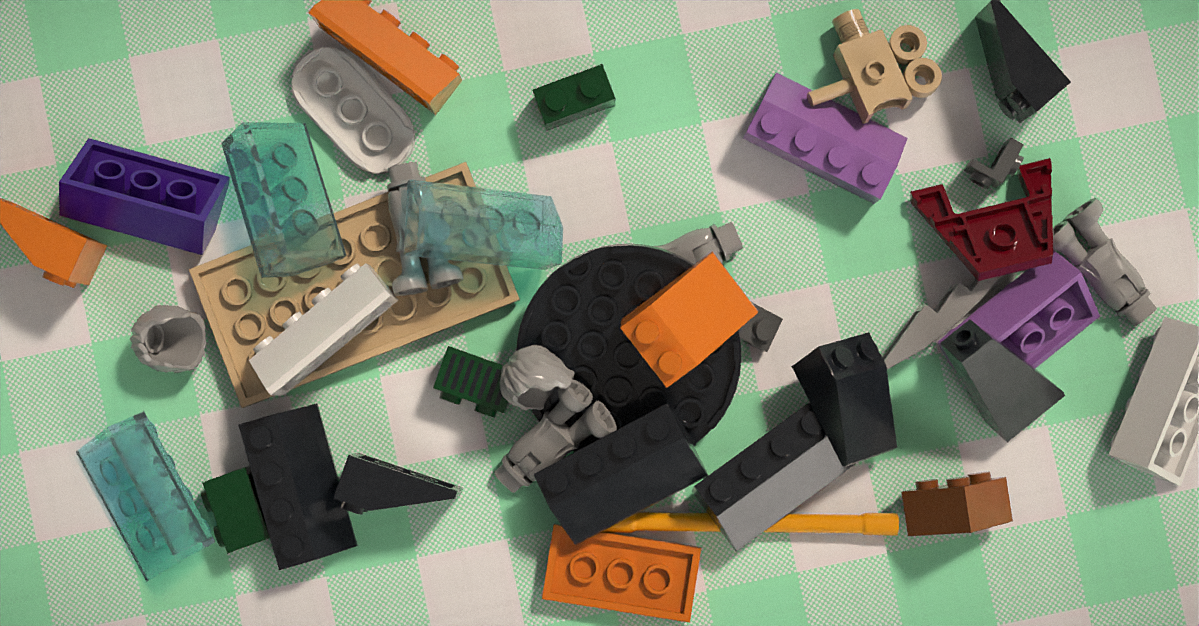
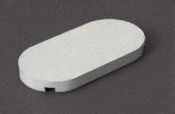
M319 47L306 52L297 61L293 69L291 82L292 94L296 103L351 163L367 173L386 174L389 167L404 164L409 159L415 145V131L410 118L350 53L335 47Z

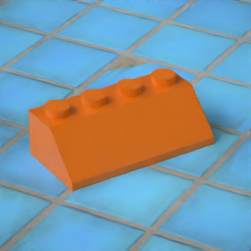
M321 0L310 9L308 13L320 29L435 115L462 82L460 74L456 72L459 66L444 54H441L439 58L427 50L430 44L415 32L408 36L398 28L401 22L384 9L380 14L369 6L372 2L371 0Z

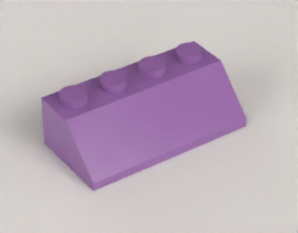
M776 72L743 139L873 204L881 200L898 166L908 138L871 119L868 123L863 124L857 112L833 100L812 107L808 102L807 93L813 90Z
M1053 250L1052 264L1026 270L1013 282L1007 284L1003 290L988 302L980 306L957 327L950 330L937 343L948 363L954 369L940 343L970 319L1034 368H1037L1098 319L1100 314L1081 271Z

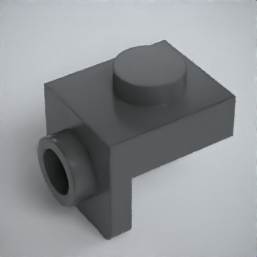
M1010 138L1003 143L990 168L972 159L967 163L964 171L971 174L969 179L978 186L989 189L990 186L997 188L1003 184L1007 175L1013 177L1024 159V157L1019 155L1024 144Z
M753 303L758 313L738 330L740 340L768 352L783 319Z

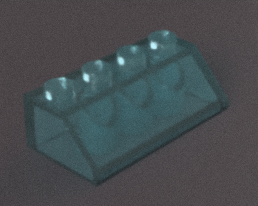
M242 122L221 145L261 278L295 276L346 257L347 255L306 123Z
M408 180L404 255L547 270L562 264L563 225L551 196Z
M144 411L107 427L76 451L146 582L215 543L209 524L202 518L193 502L191 491L181 480L173 458L167 454L158 438L156 427L149 421Z

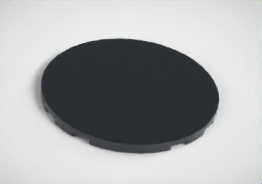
M632 243L613 244L586 251L570 259L556 269L541 284L524 313L519 328L516 351L531 345L543 346L561 359L568 369L574 371L573 380L580 382L590 390L593 396L591 403L584 410L575 413L565 422L569 427L596 401H600L608 409L615 421L617 430L657 408L669 404L676 410L694 446L711 429L717 426L732 402L740 377L741 342L739 331H736L699 365L667 388L620 328L622 318L694 265L693 263L673 252L654 246ZM558 387L548 397L542 410L531 409L539 422L544 413L550 412L560 401ZM590 435L579 443L580 447L574 450V452L599 440V438Z

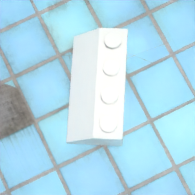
M357 263L341 275L340 278L343 282L333 291L329 287L324 289L311 301L314 307L304 315L301 312H297L282 325L285 331L275 339L271 336L265 338L253 349L256 355L249 362L270 395L287 394L399 300L369 264L365 263L360 267Z
M1164 317L1161 327L1154 334L1153 347L1149 357L1140 369L1139 381L1133 396L1126 403L1125 415L1120 428L1112 437L1109 455L1131 467L1174 485L1181 486L1199 442V326Z

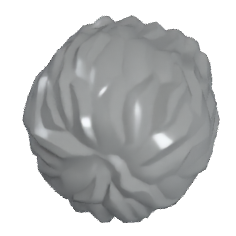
M154 306L150 311L142 314L131 328L133 334L130 338L132 342L131 348L142 364L157 371L180 373L193 370L205 355L204 348L207 342L205 340L206 326L204 319L198 313L190 312L179 306Z
M531 345L516 351L509 358V362L502 367L499 382L500 391L510 404L518 406L524 411L528 409L542 410L548 397L556 387L568 389L571 386L575 373L568 369L561 359L548 349L539 345Z

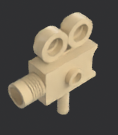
M852 9L840 14L832 21L842 43L837 46L833 57L843 80L808 92L807 99L813 107L850 93L861 121L865 124L869 122L874 113L890 107H898L901 110L906 109L913 99L912 96L925 98L932 95L941 83L942 73L940 67L933 60L921 58L927 48V39L922 30L912 25H903L897 28L889 41H887L882 29L869 33L860 10ZM900 44H908L911 47V51H903ZM897 63L908 65L903 75ZM915 76L923 77L926 84H918L915 81Z

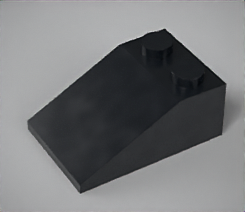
M991 0L975 16L995 96L1000 100L998 103L1000 109L1008 118L1012 120L1016 118L1021 123L1040 110L1071 83L1000 0Z
M869 332L818 346L791 366L842 467L897 448L887 367Z
M361 453L349 454L333 499L342 501V509L363 515V512H368V510L455 499L461 495L463 487Z

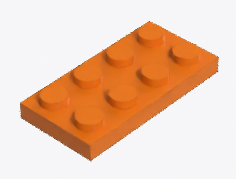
M554 524L542 599L690 623L701 547L609 532H601L575 545L562 525Z

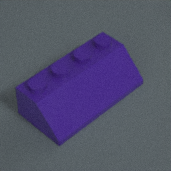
M88 138L59 181V216L203 255L216 231L230 177Z

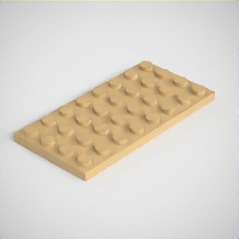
M466 162L425 177L426 185L432 195L435 206L438 230L444 239V242H442L444 253L450 264L460 267L464 280L448 287L432 289L429 281L425 250L418 252L422 270L426 277L428 291L413 295L396 296L399 300L294 388L520 301ZM389 192L189 269L241 408H246L276 396L268 393L249 362L256 355L253 349L265 338L271 336L275 339L285 331L282 325L297 312H301L304 315L314 307L311 301L324 289L329 287L333 291L343 282L340 278L341 275L357 263L360 267L365 263L369 264L393 292L392 283L401 275L402 266L400 252H396L397 238L388 208Z

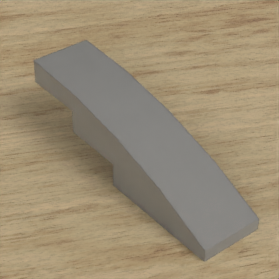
M1000 276L981 281L975 278L968 288L961 283L953 284L934 310L926 304L918 306L882 356L887 369L921 351L951 329L985 296Z

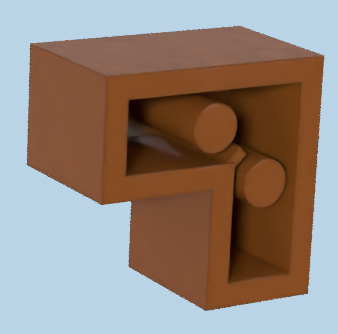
M989 471L946 479L947 485H939L938 479L916 481L915 489L901 492L908 536L972 533L1013 522L1006 477L991 478Z

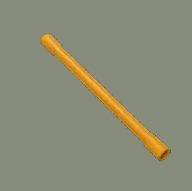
M639 512L602 531L613 533H632L635 531L721 532L708 513ZM863 513L861 515L787 514L764 532L860 533L863 535L897 536L899 532V518L897 513Z

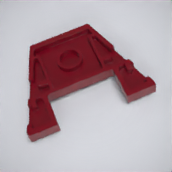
M1050 158L1020 165L1017 170V176L1026 197L956 214L953 212L943 184L910 192V201L914 208L978 281L1052 264V161Z

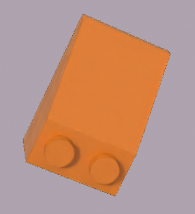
M0 198L1 226L34 266L45 270L43 278L75 288L77 283L90 285L107 245L9 200Z
M712 251L622 318L620 328L668 388L699 365L758 313V310Z

